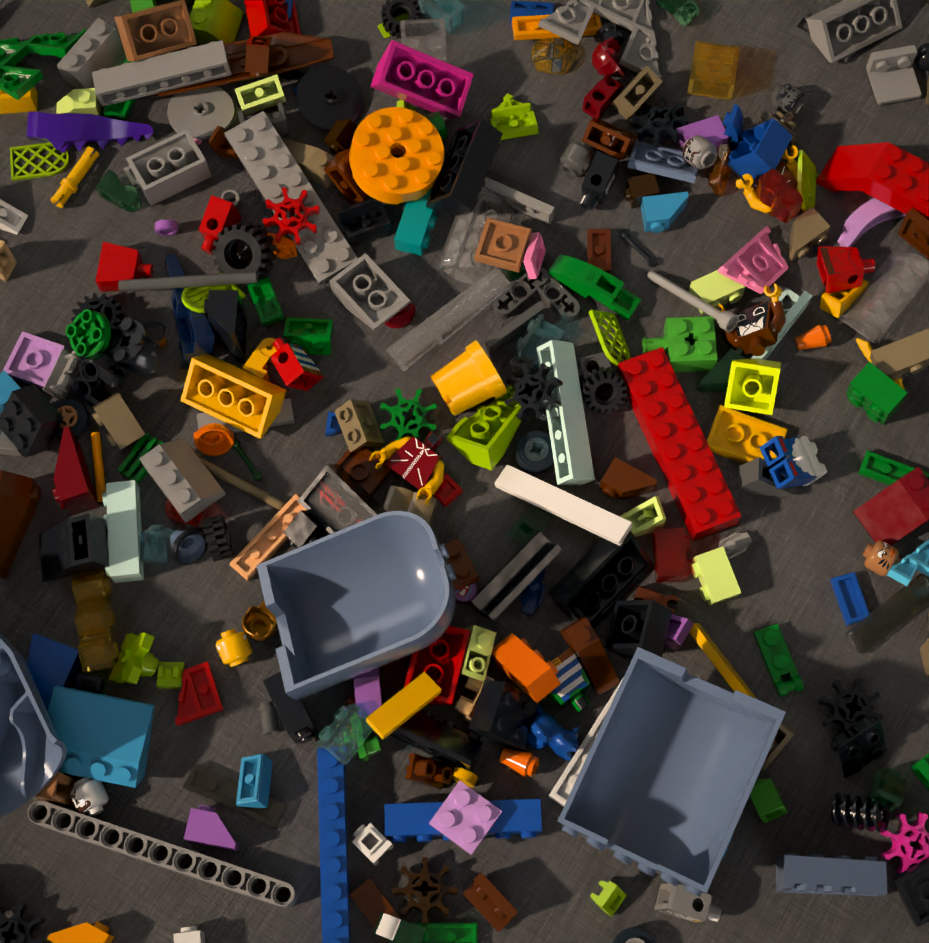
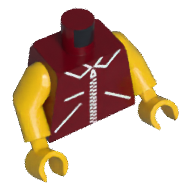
M433 431L430 432L424 441L415 436L412 438L406 436L391 442L380 451H374L369 461L373 458H378L380 462L377 463L375 468L379 469L384 461L387 460L386 465L419 489L416 499L419 500L420 496L426 495L425 505H429L432 495L443 482L444 464L442 460L444 457L435 451L443 439Z

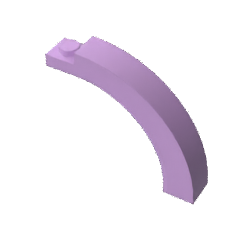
M873 198L861 205L848 217L842 228L843 233L837 243L840 244L839 247H852L870 228L890 219L905 217L906 214Z

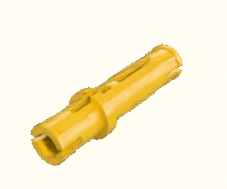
M88 146L68 176L61 180V186L50 199L53 204L58 201L57 207L63 208L71 194L76 193L78 184L99 157L97 151L92 153L94 148Z

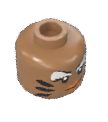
M878 540L874 545L869 543L862 556L866 557L864 566L882 577L887 575L893 565H897L902 560L899 557V550L883 540Z

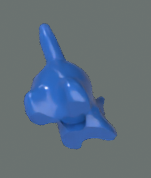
M538 703L536 715L527 737V743L536 750L550 746L558 757L570 761L572 759L571 752H576L580 746L579 727L573 730L562 728L552 716L544 712Z

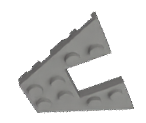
M570 0L565 6H560L548 17L542 18L538 24L539 27L578 45L592 13H595L632 31L618 63L619 65L636 73H639L648 66L660 79L662 77L658 69L657 59L659 57L655 50L656 39L651 25L652 14L649 9V0Z

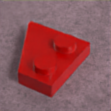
M208 661L183 670L182 689L178 699L177 717H175V724L177 726L224 710Z

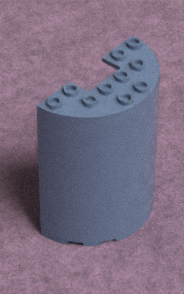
M637 647L558 818V822L563 825L562 831L574 837L580 834L587 838L586 842L601 851H604V848L613 851V856L627 865H630L632 861L637 863V868L652 877L655 876V873H658L663 881L677 887L678 883L685 885V890L699 897L702 893L707 894L786 712L735 690V693H731L688 674L687 669L683 666Z

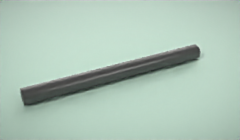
M252 271L119 280L118 288L120 292L250 284L258 283L259 278L258 272Z

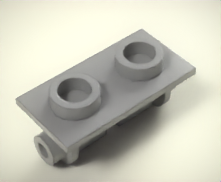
M62 349L43 391L60 400L65 399L71 388L72 381L79 371L82 361L81 356H78L75 351L70 353Z

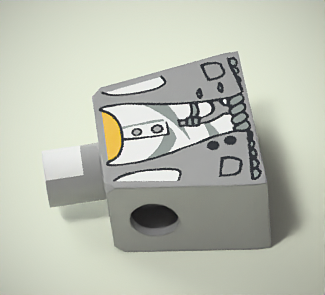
M669 883L661 884L654 910L695 923L705 922L706 919L718 922L720 919L722 907L711 903L712 896L710 894L702 893L699 897L685 890V885L678 883L676 887Z

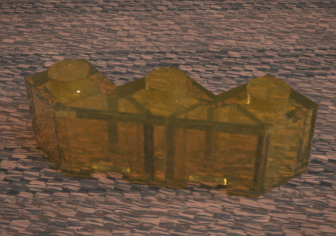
M104 571L76 576L71 586L77 605L74 618L80 637L78 653L83 673L114 667L115 659L119 657L117 643L114 642L113 625H115V616L110 605L109 593H112L110 579H105Z

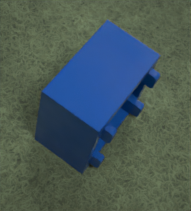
M774 118L750 129H745L740 135L741 139L734 151H731L727 165L743 180L742 175L750 174L754 179L770 173L776 169L793 135Z

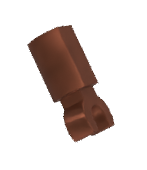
M638 585L634 600H654L668 608V602L677 604L679 598L674 595L665 597L660 592Z

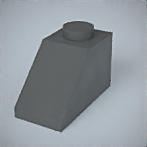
M759 457L739 466V489L756 496L794 495V487L777 489L769 471L772 467H768L764 459ZM779 472L781 480H786V477Z

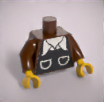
M775 283V291L772 294L767 285L764 287V293L771 298L772 303L769 300L735 313L739 316V322L731 332L720 328L725 340L735 348H742L745 354L763 355L766 347L777 342L778 333H780L786 322L782 301H779L782 289ZM719 304L721 312L726 311L721 304Z

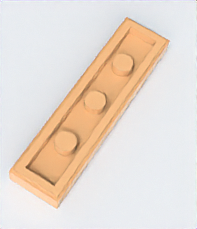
M297 494L284 505L230 562L229 565L247 581L258 572L256 565L268 561L289 539L283 532L300 510L307 511L298 502L300 496Z

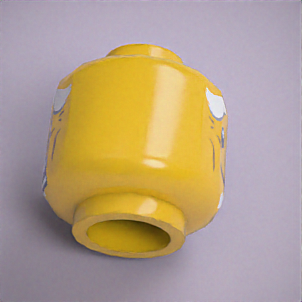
M234 628L221 633L222 638L215 644L221 662L233 667L248 661V656L252 654V648L245 632L236 633Z

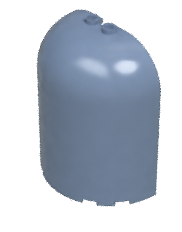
M406 511L380 513L256 565L265 605L277 620L282 646L276 648L285 693L294 700L305 698L430 646L445 633L455 612L456 592L453 580L456 579V574L452 565H448L447 559L450 558L446 545L444 543L440 545L433 530L424 519Z

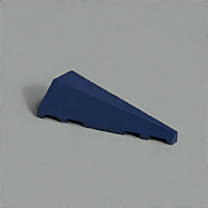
M166 255L165 262L168 266L169 277L186 276L176 255ZM173 288L171 301L175 328L180 339L178 347L183 352L181 367L182 369H188L193 357L212 353L215 335L204 313L191 311L183 304L181 296L185 288Z

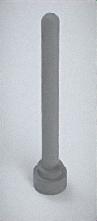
M654 271L648 273V279L716 319L719 327L723 330L731 332L737 326L739 316L733 312H721Z

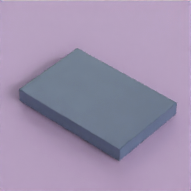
M638 140L635 141L627 168L695 183L698 172L697 168L684 160L683 151L664 146L655 147L654 144Z

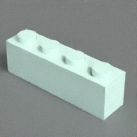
M135 480L106 483V492L102 494L103 504L107 506V515L103 516L105 528L108 529V538L106 539L109 552V567H105L106 574L110 576L114 583L144 580L140 487Z

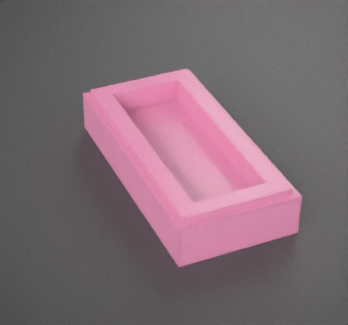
M540 232L531 234L523 260L529 279H537L546 252Z

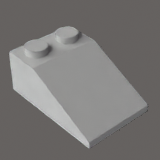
M366 253L329 281L333 295L347 310L374 331L411 303L408 297Z

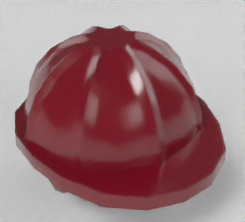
M611 37L602 43H598L592 55V64L597 72L602 76L614 77L621 74L623 78L626 77L621 71L624 67L618 64L622 50L617 40Z

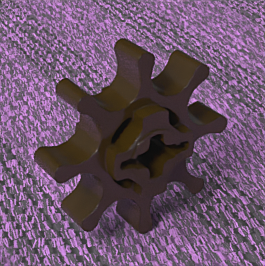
M423 857V869L419 873L409 872L405 865L401 867V873L409 879V882L404 888L393 887L392 894L394 896L405 895L409 899L407 906L400 911L402 917H406L412 909H418L423 913L422 925L427 926V915L432 909H439L445 917L449 916L450 910L443 906L441 901L445 895H457L458 887H445L441 882L442 878L449 873L448 865H444L439 873H431L427 869L428 858ZM423 886H428V896H422Z

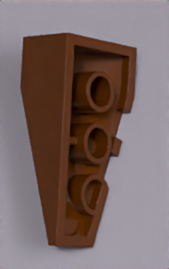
M0 470V578L7 577L37 509V501L41 499V487L38 486L33 478Z

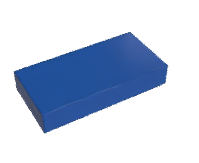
M855 572L831 578L830 583L846 627L869 621L871 615Z

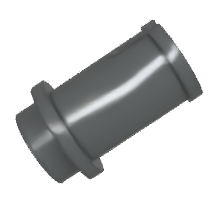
M273 701L260 703L258 713L261 714L263 735L278 733L276 708Z

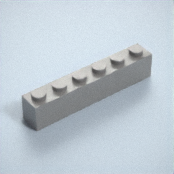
M223 40L92 72L95 93L102 107L232 75L228 53Z

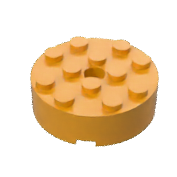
M402 107L383 108L365 117L354 133L349 151L350 167L353 178L358 186L370 197L388 204L413 202L427 194L435 184L444 160L443 142L435 126L420 113Z

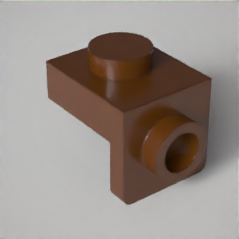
M217 126L208 141V145L219 157L239 160V157L225 137L224 133L226 131L222 126Z

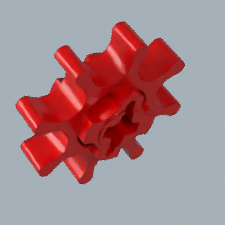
M283 187L282 194L284 199L281 203H273L270 199L265 201L266 207L273 209L275 214L271 218H264L262 220L263 225L266 228L271 225H276L280 228L279 232L275 234L277 243L281 242L285 234L290 233L295 236L296 245H301V238L299 237L301 230L308 229L314 234L317 233V226L308 222V218L313 214H320V208L318 205L311 208L303 205L304 201L308 198L306 190H302L299 198L291 199L288 197L287 188Z

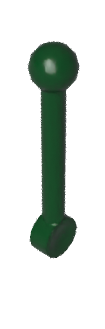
M234 440L232 448L236 449L253 473V479L260 481L262 473L257 471L241 449L240 442Z

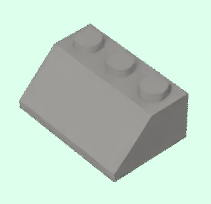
M98 18L57 64L62 79L77 89L95 88L92 72L124 64L126 55L119 31Z
M188 129L126 158L150 206L212 177L206 159Z
M185 439L159 444L139 458L144 468L185 523L226 495Z

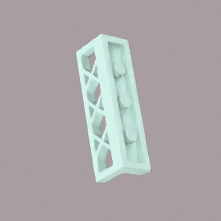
M787 287L784 289L779 297V301H783L787 296L795 303L791 308L784 309L786 322L780 333H778L777 342L766 347L763 355H753L751 359H767L807 308L812 298L811 294L804 291L799 296ZM738 348L732 355V358L734 360L746 359L740 355L743 349Z

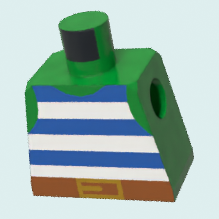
M570 647L551 661L558 670L556 676L561 684L547 696L560 708L571 702L580 713L591 704L583 694L589 688L590 682Z

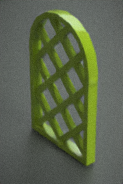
M50 142L10 147L12 181L60 174L69 164L70 157L68 151L58 155L55 153L57 149ZM43 149L49 151L45 158L39 154ZM28 151L34 154L29 160L24 157ZM13 153L18 156L15 160H14ZM52 154L57 157L54 163L48 161ZM36 157L42 160L38 165L32 162ZM21 158L26 161L22 167L16 164ZM60 160L63 161L64 165L58 168L56 166ZM45 162L50 165L46 171L40 168ZM29 164L34 167L31 173L24 170ZM14 167L19 169L16 174L14 173Z
M597 310L589 311L588 313L601 347L610 362L618 366V363L624 361L621 358L622 355L625 357V360L630 359V352L615 313ZM603 318L608 322V325L602 321ZM600 325L606 329L605 332L600 328ZM608 333L614 337L613 340L608 336ZM606 339L611 343V346L605 342ZM616 340L621 344V348L616 344ZM614 347L619 351V354L613 350Z

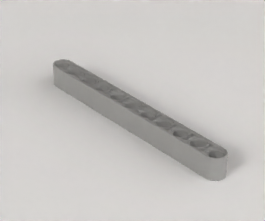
M35 801L28 808L27 815L29 820L40 827L281 908H290L297 901V891L287 882L45 801ZM46 808V817L43 820H38L37 814L39 810ZM69 815L71 817L70 825L67 828H62V819ZM93 823L95 825V832L87 837L85 835V828ZM118 832V842L110 845L108 840L110 834ZM143 840V849L140 852L134 853L132 849L134 842ZM167 848L168 856L166 859L158 861L156 857L158 850ZM185 856L192 857V865L188 869L181 868V860ZM210 864H215L217 867L216 874L210 878L206 877V867ZM234 872H240L242 877L240 883L231 886L229 877ZM259 880H264L266 882L265 891L261 894H255L254 884ZM288 888L291 891L290 899L284 903L278 900V893L282 889Z

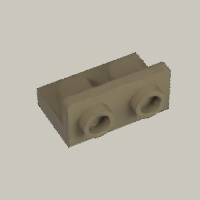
M350 399L335 410V415L350 452H356L363 446L379 448L385 443L369 401Z

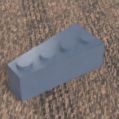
M786 853L776 860V893L882 897L887 895L886 862L878 861V857L865 856L862 857V860H854L851 856L847 855L825 858V855L820 854L799 856V854Z

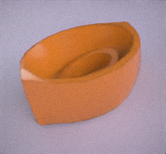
M219 423L204 425L193 433L195 446L200 452L209 456L225 454L234 444V433Z

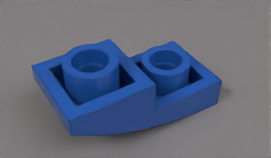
M734 104L731 113L726 112L722 124L726 126L724 135L728 136L730 140L727 149L733 151L739 143L744 127L743 113L739 105Z

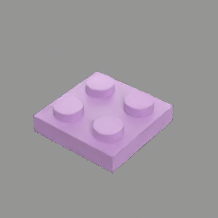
M22 331L3 371L5 370L13 379L43 389L62 349L66 351L67 349L64 345Z
M459 780L431 819L429 825L472 856L502 811Z

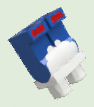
M775 436L759 447L767 466L772 467L769 471L777 489L802 485L808 486L827 473L825 465L821 462L819 463L816 457L818 449L815 442H810L808 436L784 439L783 436ZM770 451L774 452L777 456L775 459L771 457ZM779 472L786 477V480H781Z

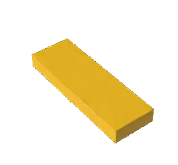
M423 672L366 717V722L384 740L441 694L442 689Z

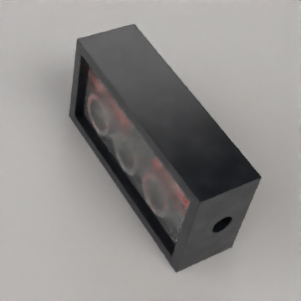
M339 464L326 465L298 499V502L330 534L380 513L387 512Z

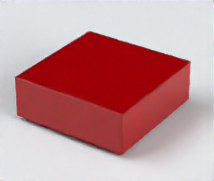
M446 473L443 476V482L433 496L446 508L463 493V489Z

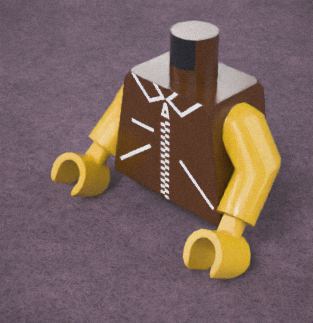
M790 146V156L787 153V149L785 150L782 158L787 159V163L782 161L774 171L759 176L755 180H753L750 174H744L742 177L745 180V184L742 179L736 181V187L744 189L743 194L752 209L768 213L772 217L784 211L790 219H793L801 212V209L795 203L798 201V162L794 160L798 155L796 146Z

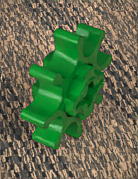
M397 388L395 394L399 400L398 404L393 407L385 403L380 405V409L387 410L392 417L390 422L381 424L380 429L382 431L388 427L397 429L398 437L396 440L401 439L405 434L419 438L418 431L421 428L426 427L431 431H435L436 425L428 423L425 419V414L428 411H434L437 406L434 403L429 407H423L419 404L418 398L422 393L421 389L416 390L413 399L406 400L401 394V389ZM412 407L411 417L414 420H410L406 427H404L405 417L402 414H407Z

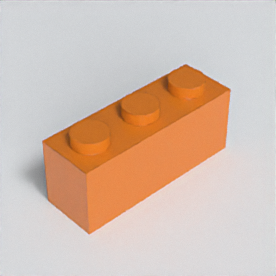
M511 633L492 649L491 656L497 666L536 703L561 684L556 676L558 670L551 661L545 662L544 657L537 649L532 651V647L524 638L519 639Z

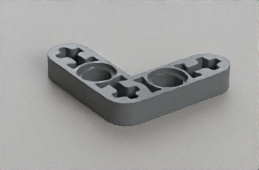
M541 267L538 277L542 276L541 282L539 280L533 282V279H529L526 272L496 297L493 303V312L498 318L507 319L534 296L538 295L561 319L570 322L578 318L580 304L554 277ZM518 288H523L527 291V295L520 298L514 294V291ZM555 289L559 291L560 296L552 299L548 297L547 292ZM508 303V310L504 308L499 310V304L504 306ZM565 305L568 308L574 307L573 313L571 311L566 313Z

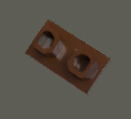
M409 753L410 765L406 768V780L434 789H442L443 783L451 782L452 768L447 767V764L415 753Z

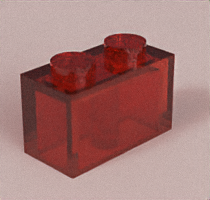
M685 528L655 529L653 533L656 583L685 582L688 574L692 572L691 559H687L686 550H690V538L685 536Z

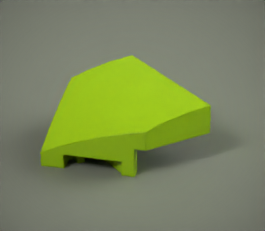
M507 93L503 97L504 101L491 111L492 118L490 119V124L503 133L500 140L539 134L534 111L531 110L530 103H521L514 100L513 95Z

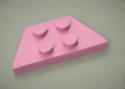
M766 226L717 271L762 294L766 285L768 287L771 286L789 267L781 256L777 243L772 244L768 236L771 230Z

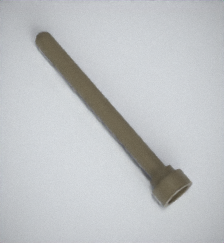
M192 448L212 475L278 510L284 507L285 503L282 500L201 458L198 450Z

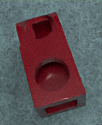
M606 75L584 97L582 111L594 119H600L606 108L620 94L623 85Z

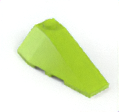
M507 387V394L495 399L487 406L481 405L477 408V413L470 418L465 416L447 435V440L471 464L493 470L506 452L521 423V420L517 418L521 405L517 404L511 408L504 403L506 399L514 397L516 393L515 387Z

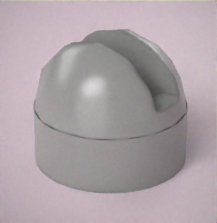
M226 190L222 193L221 199L230 201L236 198V201L232 203L235 207L238 206L240 199L236 191Z

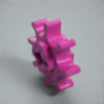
M897 812L895 817L899 821L898 830L893 833L888 830L880 833L883 836L890 837L892 840L891 849L882 852L881 857L890 860L892 857L898 856L900 858V866L897 869L898 874L907 870L911 864H917L929 857V832L924 827L925 821L928 818L926 813L918 812L916 821L909 825L906 821V815ZM911 841L915 842L914 847L910 846Z

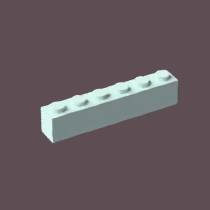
M550 340L537 347L539 368L542 363L550 367L546 380L551 381L556 377L563 382L562 386L555 387L551 393L552 398L561 402V406L557 407L552 403L545 406L557 485L581 486L595 480L574 344L572 342Z

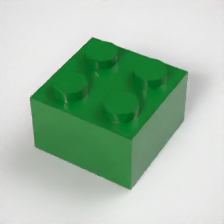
M869 362L850 382L846 395L848 396V401L853 406L861 407L867 412L866 415L870 420L884 425L902 405L908 392Z

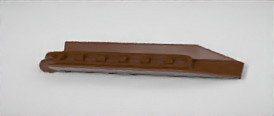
M288 32L261 36L272 37L270 68L268 74L264 73V76L288 72L334 59L332 41L329 38ZM246 39L224 44L228 53L232 75L148 96L159 95V97L263 76H252L250 72H245L246 43L248 41Z

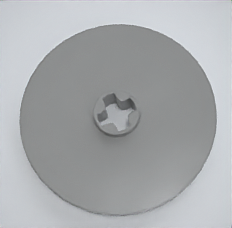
M213 86L175 94L168 104L167 115L171 127L177 133L188 129L193 139L204 140L210 139L217 126H222L226 131L234 119L235 109L229 94L223 89Z

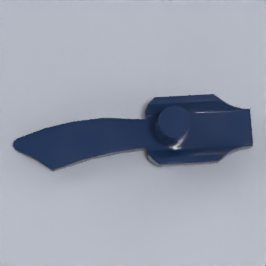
M546 567L522 592L520 601L523 614L533 616L535 611L541 606L545 592V586L541 585Z

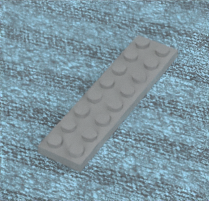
M264 111L224 133L265 200L270 199L273 203H281L284 199L282 188L286 187L288 197L291 199L299 198L302 190H306L308 198L304 201L303 205L308 208L315 205L319 206L320 214H313L308 218V222L317 226V233L314 234L308 229L301 230L299 233L301 245H296L297 251L319 285L336 276L358 259ZM288 233V237L295 242V236Z

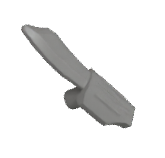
M735 532L722 539L718 547H724L728 559H732L746 551L749 544L753 541L747 532ZM691 568L688 570V574H693Z

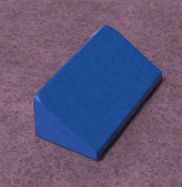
M511 1L510 25H512V17L550 15L554 13L555 3Z

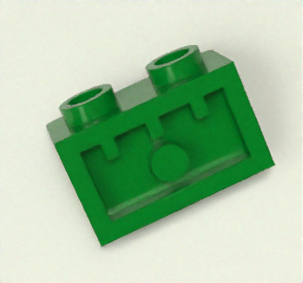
M286 318L283 336L288 343L301 346L309 355H331L333 319Z

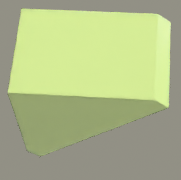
M659 496L649 499L620 516L632 522L633 527L630 531L635 537L662 530L666 521Z

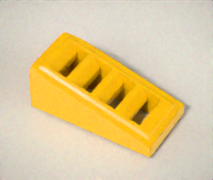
M863 279L860 287L845 291L825 292L821 295V310L839 318L868 286V281Z

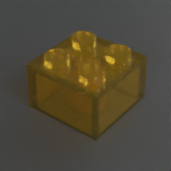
M696 41L687 94L731 100L735 86L740 47Z

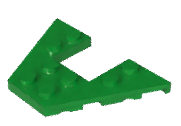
M83 29L79 34L66 35L64 32L33 35L29 40L19 41L18 37L5 40L0 39V89L19 100L30 89L34 88L43 79L41 70L13 66L21 62V59L28 53L63 58L84 35L87 29Z

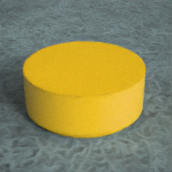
M455 767L451 776L454 781L459 782L460 780L468 787H474L478 779L475 773L462 767Z

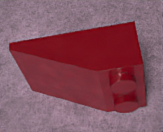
M69 426L63 429L53 478L55 488H52V492L56 502L60 503L63 510L66 509L73 516L99 507L80 442Z
M919 466L853 511L875 543L878 540H883L893 545L929 521V480Z

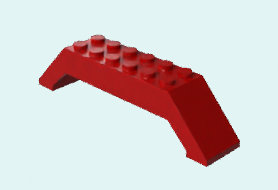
M890 142L838 146L816 180V184L833 193L837 191H862L904 214H907L913 207L929 220V163Z

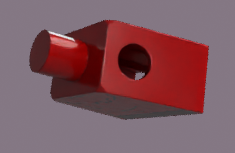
M820 246L818 249L816 265L826 293L860 287L863 282L864 273L875 272L874 259H861L859 251L855 247Z

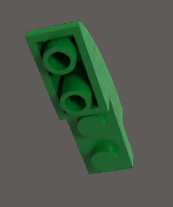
M559 254L547 272L584 298L590 295L627 321L641 301L640 298L622 287L624 282L596 266L570 256Z

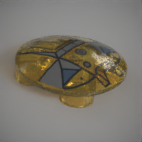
M564 38L540 39L532 48L531 58L538 72L566 74L574 63L575 49Z

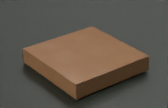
M487 217L474 261L519 273L532 229Z

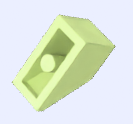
M95 88L73 89L57 102L56 114H93L102 116V105L96 96Z

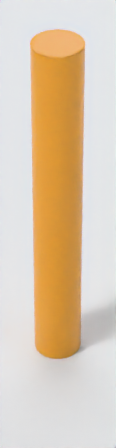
M92 432L91 444L96 496L98 502H103L102 494L106 492L101 436L100 432Z

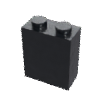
M281 671L263 680L291 739L295 743L300 742L301 744L314 739V734L318 733V730L302 698L294 700L285 693Z

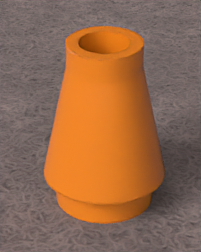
M817 325L800 336L794 337L798 351L826 347L828 343L832 342L826 325Z
M504 748L499 762L507 765L524 777H527V775L533 777L538 768L539 757L534 756L532 752Z

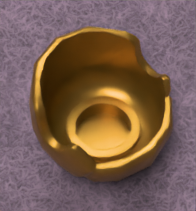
M265 601L259 606H250L242 617V630L250 639L258 641L268 640L278 631L276 617L266 607Z

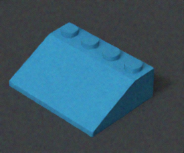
M55 686L48 714L58 737L64 742L67 749L64 762L58 772L136 788L145 777L155 705Z

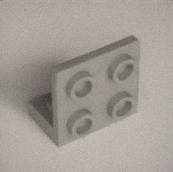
M915 45L871 53L866 70L878 105L920 98L921 91L912 66L917 54Z

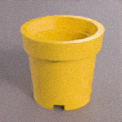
M476 340L465 347L466 351L430 376L454 416L492 397L497 399L508 393L492 362Z

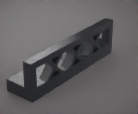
M537 531L473 596L470 602L485 618L494 621L562 549L558 544L551 543L540 531Z

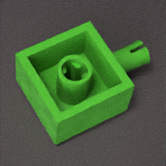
M711 316L666 318L663 329L664 337L642 339L643 353L663 347L674 372L714 371L718 359L714 318Z

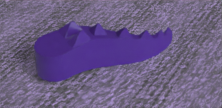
M31 111L28 112L26 137L35 141L50 142L57 150L65 153L72 145H75L77 150L81 151L87 143L97 142L99 147L103 149L109 141L117 140L123 146L129 138H134L139 142L141 137L144 136L148 140L155 130L149 124L117 120L93 114H50Z

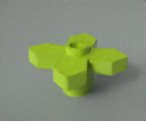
M133 633L126 634L121 646L119 661L114 665L109 680L117 684H123L124 682L137 684L140 676L151 677L159 663L158 658H155L154 654L149 652L154 636L148 633H140L138 636Z

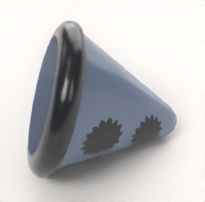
M172 529L169 533L171 556L175 563L182 566L191 565L205 554L208 544L206 543L204 531L201 529Z

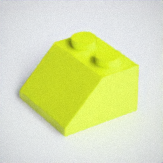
M758 358L732 360L724 407L772 415L781 362Z

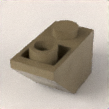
M813 207L794 220L791 228L788 256L791 262L798 257L800 259L805 257L810 252V248L815 245L820 246L828 239L827 234L831 226Z

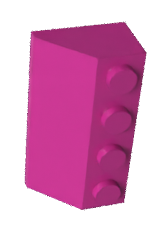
M391 40L376 67L371 88L430 112L438 111L441 116L452 120L461 117L474 74Z

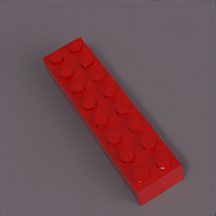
M663 347L618 363L617 372L627 387L625 391L629 403L692 541L694 542L738 525L741 518L739 509Z

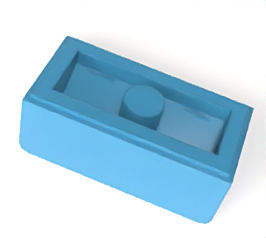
M265 754L241 758L236 799L237 806L268 807L273 762Z

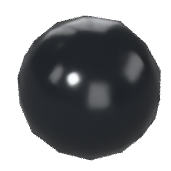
M929 43L919 46L914 59L916 66L923 71H929Z

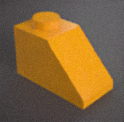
M96 921L94 925L85 922L51 933L47 939L53 943H111L114 936L108 933L110 929L108 926Z

